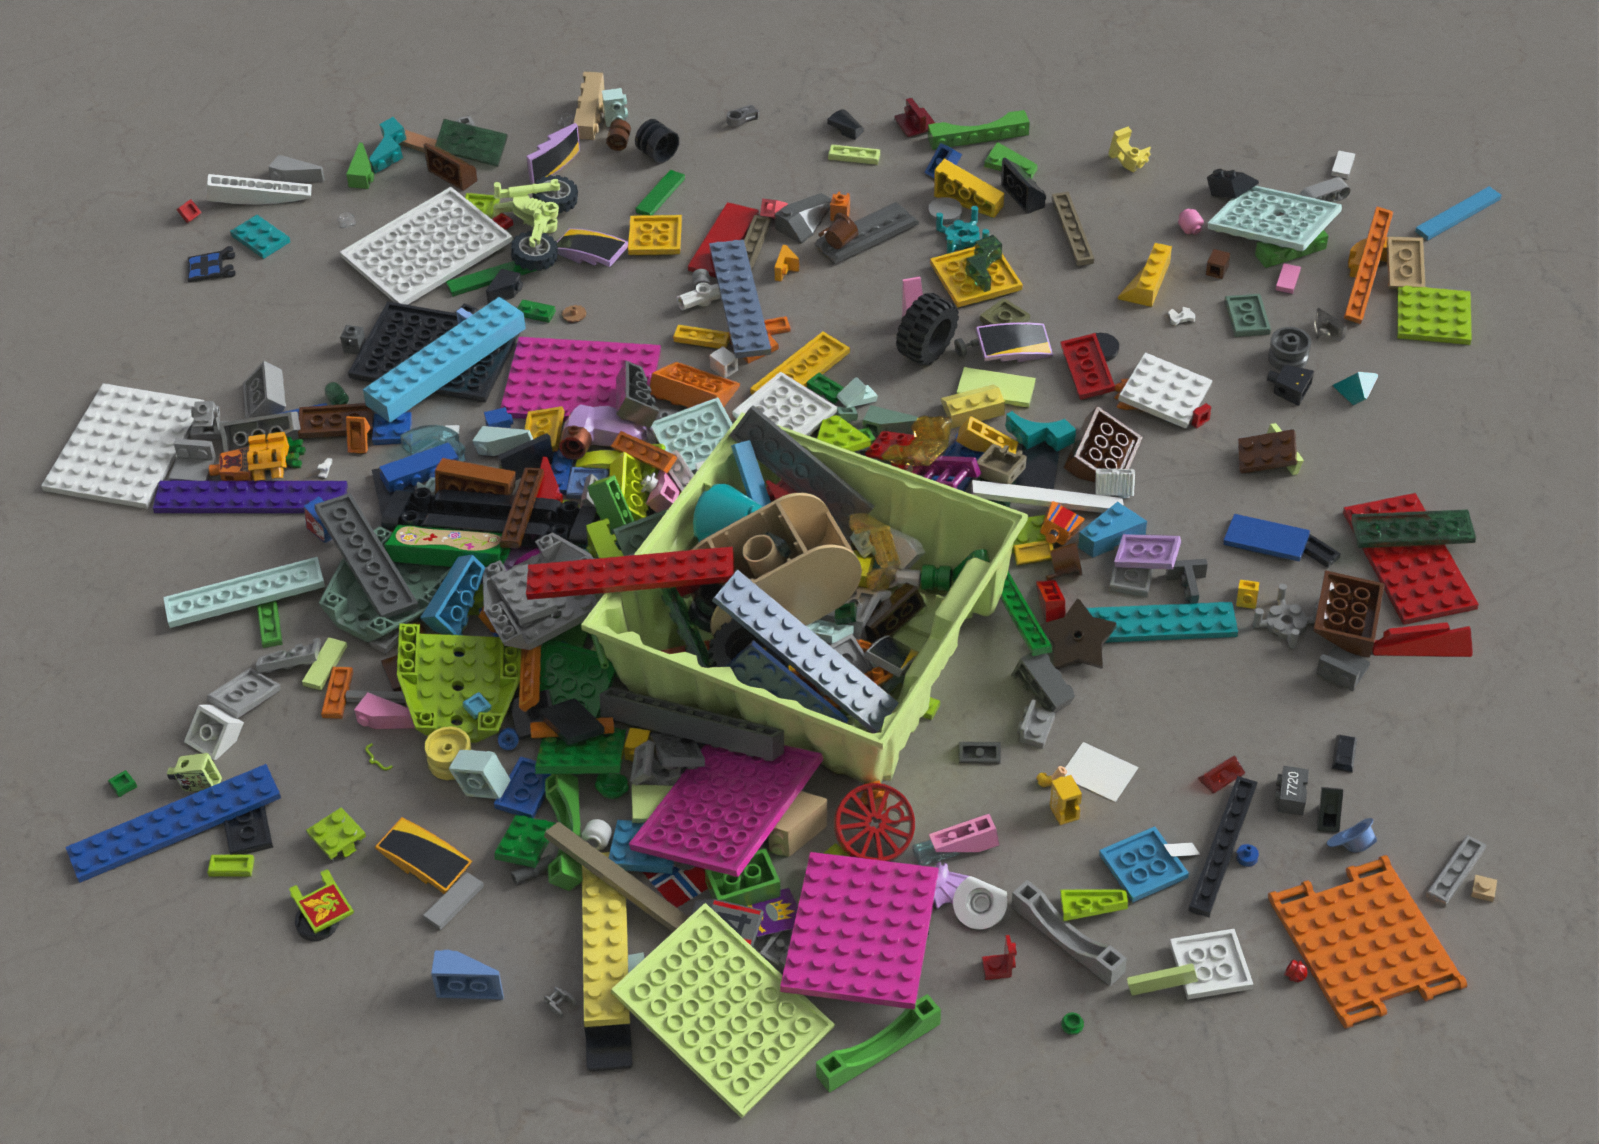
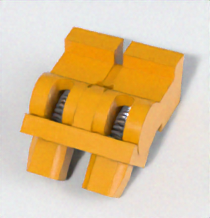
M285 432L270 433L267 438L265 434L249 436L247 461L248 470L252 471L254 481L266 480L265 470H271L272 479L283 478V468H287L286 456L289 450Z

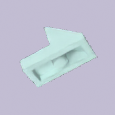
M858 377L854 378L837 395V398L846 408L876 402L878 397Z

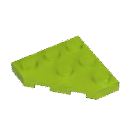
M835 415L822 420L817 437L818 440L852 452L871 446L870 438L840 416Z

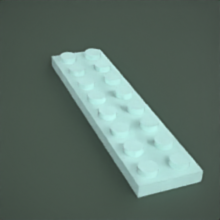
M318 557L163 598L168 625L172 628L311 590H317L325 587Z

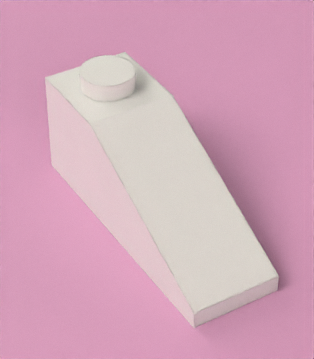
M877 521L864 525L889 553L901 570L911 568L926 553L922 548V544L907 534Z

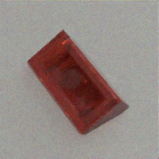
M1234 755L1202 774L1198 779L1214 794L1236 780L1237 776L1241 777L1244 775L1245 771Z

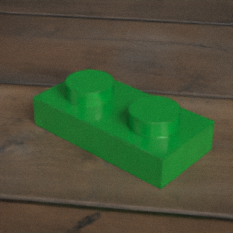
M522 299L517 308L524 313V318L547 323L551 321L556 312L555 306Z
M819 372L807 381V388L819 395H824L827 400L834 404L839 400L837 398L838 393L844 389L843 386Z

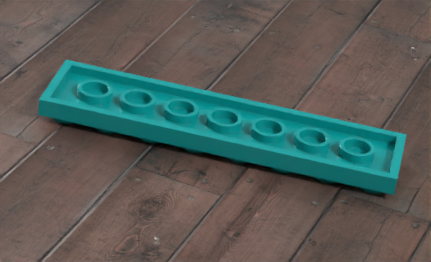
M1232 602L1087 608L1093 617L1116 622L1117 628L1105 643L1238 637V628Z

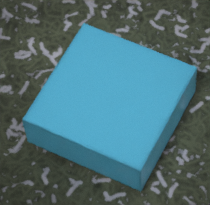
M480 692L462 703L465 710L475 720L478 718V712L487 713L492 707Z

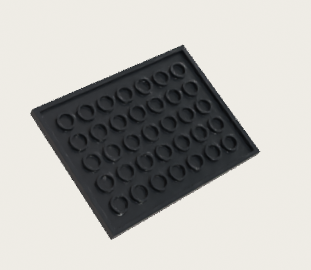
M387 301L348 372L349 378L368 382L376 381L457 326V314ZM519 334L434 393L486 403Z

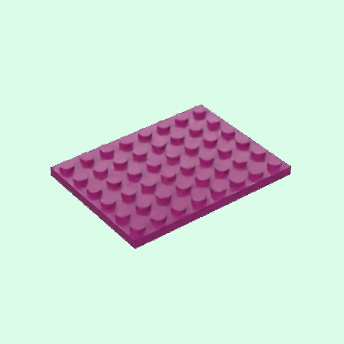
M519 337L500 408L506 407L507 413L511 414L512 418L527 419L529 411L562 406L565 411L563 421H566L570 413L579 405L590 407L610 406L616 408V377L624 362L627 360L641 366L648 380L646 384L650 386L651 375L657 371L661 345Z
M705 744L701 749L705 758V766L684 771L630 841V849L739 877L824 760L822 753L784 745V754L774 761H765L760 757H750L741 752H730L725 748H715Z
M810 852L780 992L915 1010L939 868Z

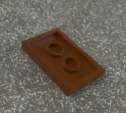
M1294 429L1238 439L1239 470L1241 474L1298 464L1296 433Z

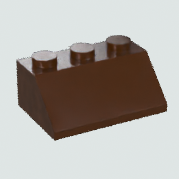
M428 143L424 144L427 169L430 173L462 191L478 181L477 171L473 165L464 162L462 159L439 147Z

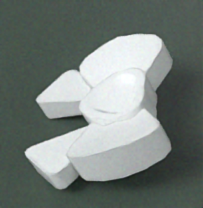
M1183 307L1179 314L1173 309L1168 312L1172 325L1187 321L1195 322V314L1190 311V308Z

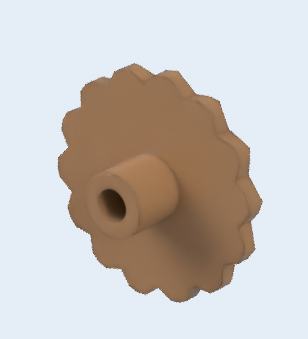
M570 305L562 311V317L567 322H579L586 317L587 312L581 305Z

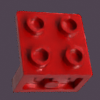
M882 431L865 452V455L869 458L890 460L892 466L906 471L911 464L910 458L913 455H918L920 452L914 435Z

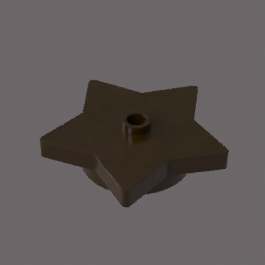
M1076 599L1064 618L1040 624L1045 635L1055 645L1054 667L1056 669L1074 663H1084L1102 669V646L1117 628L1116 622L1093 617L1080 599Z

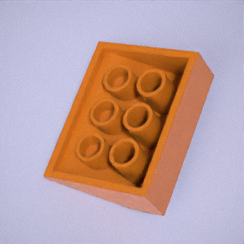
M674 362L653 372L649 387L651 388L650 394L654 395L656 399H666L671 404L683 405L688 409L717 397L723 407H725L740 387V383L679 362Z

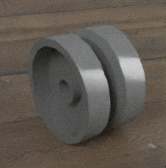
M1295 327L1277 329L1273 332L1270 340L1268 353L1270 364L1279 371L1285 365L1305 368L1311 348L1310 336L1302 329Z

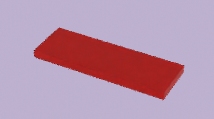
M727 202L689 263L688 271L694 272L698 269H705L711 277L716 278L709 243L744 240L754 215H759V210Z

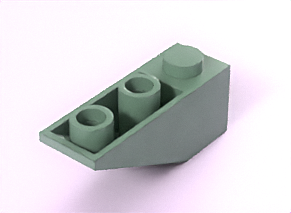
M870 405L863 419V428L869 427L873 436L877 437L882 431L919 434L923 432V418Z

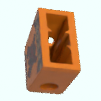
M249 447L221 453L219 464L209 465L210 476L220 475L222 481H253L252 471L248 470L247 452H249Z

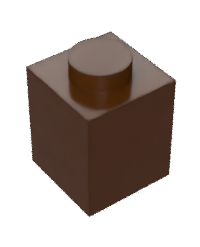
M1213 249L1207 261L1206 275L1223 279L1229 267L1231 253Z

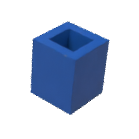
M506 407L484 412L485 423L488 427L511 428V425L514 424L512 415L507 413Z

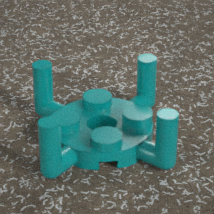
M977 206L971 207V220L969 223L956 220L949 227L943 226V213L939 212L936 214V230L945 233L947 254L953 253L956 249L964 250V247L971 248L976 245L989 243L988 229L982 230V239H979V227L976 226L978 222Z

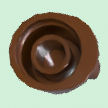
M837 213L834 216V223L821 231L818 236L821 238L825 234V239L829 245L835 249H841L858 236V228L847 215Z
M1076 543L1050 550L1055 574L1047 575V581L1067 573L1078 572L1079 576L1083 575Z

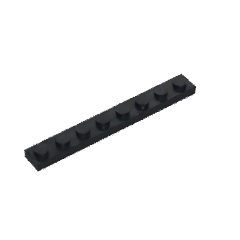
M1237 776L1188 911L1210 918L1255 794L1257 781Z

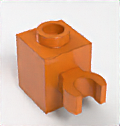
M840 192L833 194L830 203V221H834V216L837 213H843L849 217V193L847 195H842Z

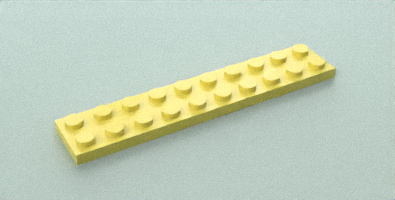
M604 852L602 854L609 858L610 852ZM582 865L584 1026L630 1024V1011L611 993V989L629 973L626 897Z

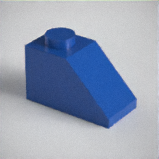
M940 143L924 173L934 178L935 169L944 158L957 165L962 154Z

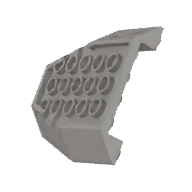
M552 532L535 541L540 551L539 554L513 566L509 570L525 564L594 558L587 551ZM499 560L486 567L483 573L484 612L505 646L531 650L582 623L605 594L552 598L558 612L520 625L491 580V577L509 570H506Z

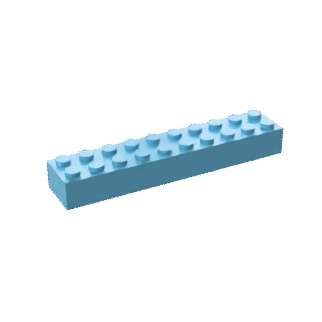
M498 297L364 388L363 394L366 406L388 422H392L525 330L524 313Z

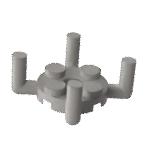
M1280 584L1277 594L1278 606L1270 608L1266 620H1262L1263 610L1257 608L1255 610L1253 626L1255 628L1267 627L1270 633L1273 634L1274 632L1279 635L1278 638L1287 640L1289 647L1294 649L1297 646L1298 637L1301 636V633L1305 632L1306 626L1308 624H1315L1318 604L1315 605L1313 616L1306 617L1299 605L1286 604L1287 585ZM1283 620H1288V621H1290L1291 623H1290V624H1285V623L1283 622Z

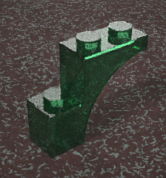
M994 235L975 241L974 256L966 259V274L984 292L991 289V276L987 269L993 262L1002 258V243Z

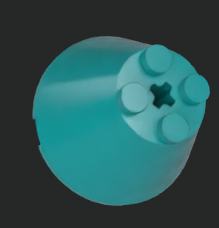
M714 484L712 488L702 493L697 502L693 518L694 536H697L700 542L762 508V506L728 484Z

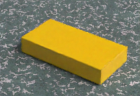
M1045 540L1014 545L1013 551L1016 566L1050 561V550H1053V544Z

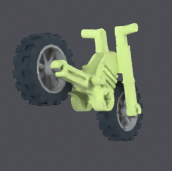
M560 175L543 176L532 185L508 187V189L502 190L501 184L495 182L494 198L509 197L513 198V201L495 204L493 206V218L500 213L513 212L524 220L523 224L527 223V225L533 227V232H522L512 240V261H515V264L517 266L520 265L522 269L527 268L529 271H542V269L546 270L549 266H553L554 262L557 261L558 246L552 236L549 237L546 233H553L557 230L558 221L556 217L558 214L570 211L577 204V185H574V182L568 180L567 177H561Z

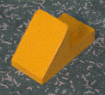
M787 245L782 246L775 264V281H782L783 276L787 275L788 270L799 272V258Z

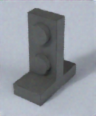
M1206 559L1175 561L1173 569H1166L1167 580L1180 579L1181 586L1185 588L1184 600L1188 601V604L1198 603L1199 592L1195 578L1206 577L1208 565Z

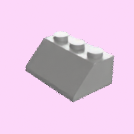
M263 361L243 382L246 419L277 414L285 410L286 403L282 369Z

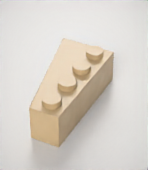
M583 72L584 83H581V96L578 98V108L576 109L574 123L578 126L579 139L594 140L596 133L599 132V123L602 122V113H604L602 91L605 90L603 73Z

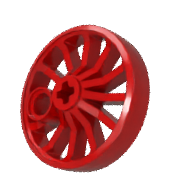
M880 783L864 784L851 790L839 803L834 816L836 839L843 851L850 857L892 862L907 850L915 832V816L909 801L897 789ZM873 790L884 791L877 812ZM867 791L869 810L857 797V793ZM889 794L899 800L895 805L888 807L884 814H881ZM851 799L863 815L844 808V805ZM901 806H904L908 816H904V812L900 808ZM889 812H897L899 820H891L888 817ZM841 814L857 819L860 822L841 825ZM872 820L874 823L878 822L879 825L877 826V829L875 828V826H870ZM909 822V833L893 828L899 826L900 823ZM863 829L848 842H846L842 831ZM887 833L904 838L906 842L901 848H898ZM868 834L861 854L850 847L861 837ZM872 836L876 845L877 858L865 856ZM880 837L893 850V854L883 857Z

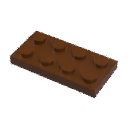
M365 403L299 407L300 430H298V437L301 439L347 436V416L365 417L370 425V430L367 434H373L374 411L367 407Z

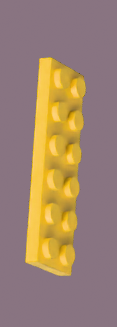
M822 331L750 388V394L753 395L779 372L807 387V381L818 372L823 375L850 353V347Z

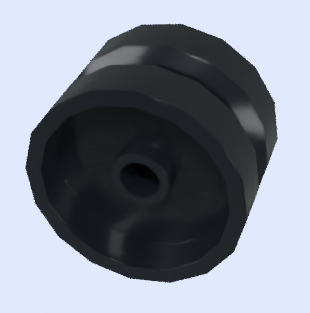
M718 583L700 585L688 609V616L692 623L708 633H711V618L718 606L712 600L723 588V585Z

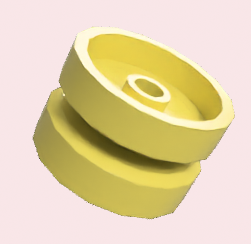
M452 726L442 727L433 731L426 739L425 753L428 768L437 778L456 780L449 770L450 765L459 750H472L470 738L465 731Z

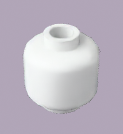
M593 819L586 824L581 838L600 851L608 845L612 830L605 821Z

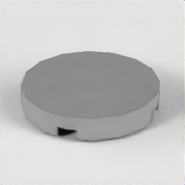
M948 197L937 198L929 204L928 215L930 219L936 222V214L941 212L943 213V224L954 223V221L961 218L962 205L956 199Z

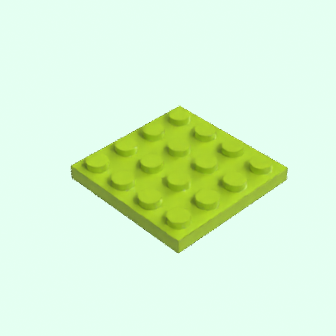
M1411 286L1398 287L1397 338L1471 345L1470 291Z

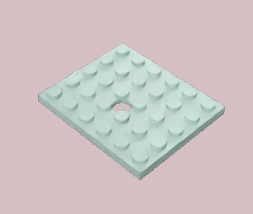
M1254 186L1238 198H1232L1208 222V229L1228 233L1232 236L1245 237L1249 240L1254 239L1263 243H1271L1280 247L1304 251L1341 212L1342 204Z

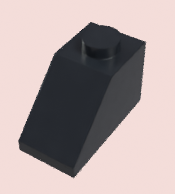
M501 269L486 290L488 304L498 297L503 300L515 298L523 287L521 274Z

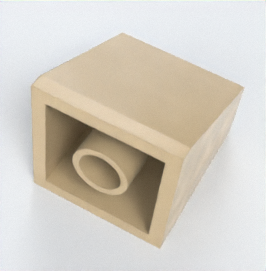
M800 791L769 834V851L777 855L790 857L826 828L827 799Z

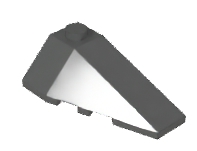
M820 193L786 205L775 213L776 230L802 244L813 236L817 225L821 224V219L830 210L832 199Z

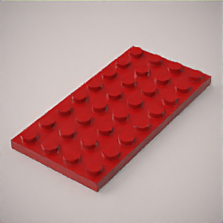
M1416 493L1343 508V514L1380 583H1384V590L1403 625L1478 609L1479 603Z

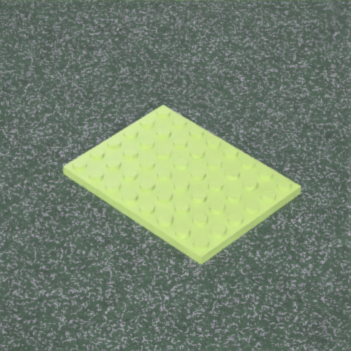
M706 903L611 989V993L741 1118L783 1079L835 1026L804 995L780 992L783 975Z

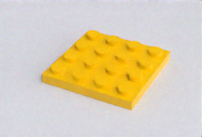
M995 242L930 259V265L957 308L1017 292L1023 288V284Z

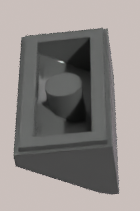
M959 742V763H1001V742Z

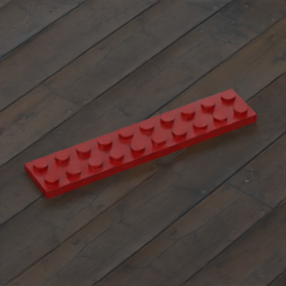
M733 546L528 565L526 597L527 600L725 583L734 574Z

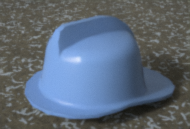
M1364 819L1353 827L1339 832L1327 841V846L1343 845L1349 851L1355 853L1365 851L1377 842V838L1371 828L1373 819Z

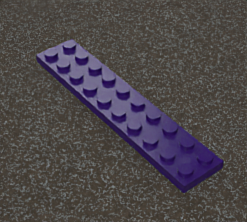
M160 481L153 511L154 513H305L304 506L318 496L323 501H327L347 494L348 484L347 481Z

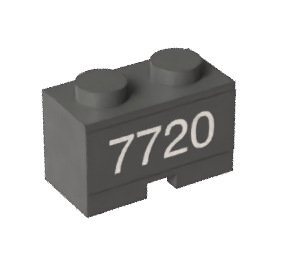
M1283 766L1282 774L1277 775L1276 786L1280 787V791L1276 790L1275 794L1278 812L1303 816L1306 805V785L1308 784L1309 769Z

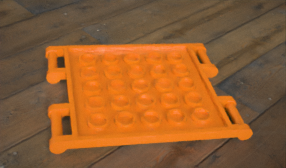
M1387 855L1380 856L1378 860L1357 867H1346V874L1351 882L1315 893L1311 882L1307 880L1301 882V885L1280 892L1273 891L1268 893L1270 904L1345 1029L1352 1027L1357 1022L1375 1016L1382 1017L1387 1015V1008L1382 1001L1415 990L1419 991L1424 1001H1429L1436 995L1457 988L1459 990L1467 988L1465 977L1457 970L1391 866ZM1378 868L1383 869L1382 872L1361 879L1358 876ZM1304 893L1306 896L1285 904H1281L1280 902L1281 900ZM1450 978L1452 979V981H1449V982H1446V983H1443V984H1440V985H1437V986H1434V987H1431V988L1428 987L1429 985H1432V984H1435V983H1438V982H1441V981H1444V980H1447V979H1450ZM1371 1005L1373 1007L1352 1015L1347 1014Z

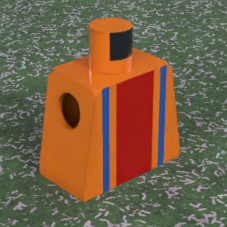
M1052 501L1044 516L1040 532L1046 536L1047 542L1052 544L1057 542L1060 545H1065L1077 534L1084 518Z

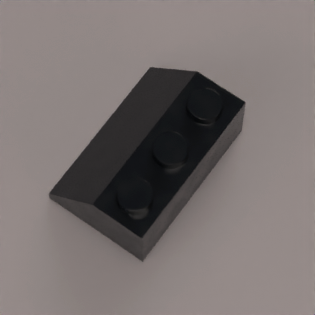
M1002 158L1001 186L1027 214L1045 208V192L1037 186L1036 182L1019 165L1007 158Z

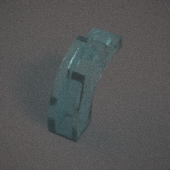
M424 425L400 435L402 448L410 456L449 442L458 456V461L463 462L466 460L465 447L459 440V434L448 427Z

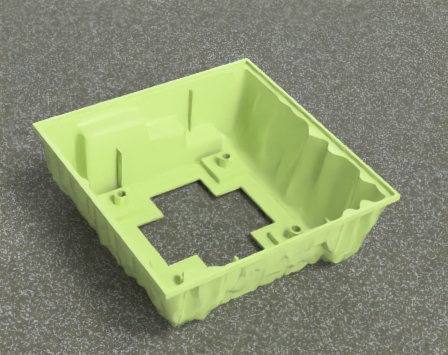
M742 412L634 555L692 550L699 543L698 537L694 536L693 531L694 511L702 493L712 488V485L728 484L747 496L731 445L737 444V442L729 436L746 413ZM779 426L875 506L858 528L863 524L877 521L917 539L922 544V548L926 553L908 569L920 570L922 574L923 564L935 565L936 568H939L940 565L952 566L953 571L973 551L979 549L988 550L990 563L978 558L968 560L954 583L952 578L949 591H938L937 587L934 590H922L920 583L918 591L926 606L892 636V638L919 653L905 673L903 684L900 682L889 693L899 704L890 715L885 717L884 723L878 732L871 733L844 709L839 711L848 718L847 724L806 709L797 701L777 698L765 689L742 684L737 680L730 667L704 668L698 664L696 655L687 652L669 655L661 652V650L714 639L711 633L698 628L692 623L688 616V609L693 598L691 596L687 599L681 597L676 587L605 593L583 621L581 627L583 631L597 636L599 643L603 645L606 657L612 662L619 679L632 692L784 730V745L822 753L824 760L821 764L836 774L847 775L864 784L879 780L880 782L891 781L898 763L899 752L905 747L910 733L914 732L917 728L919 718L923 717L929 709L931 686L939 677L941 670L944 669L949 657L953 655L958 646L960 626L965 619L972 618L974 613L989 616L995 612L1008 573L1013 542L1027 522L1028 514ZM757 459L765 486H768L767 480L777 484L781 478ZM852 543L850 546L852 550H857L855 545ZM876 586L871 588L891 591L892 596L899 586H894L892 588H886L885 586Z

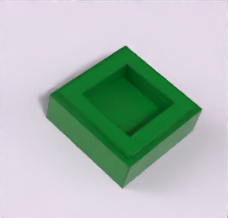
M126 770L107 780L118 797L137 788L136 782Z

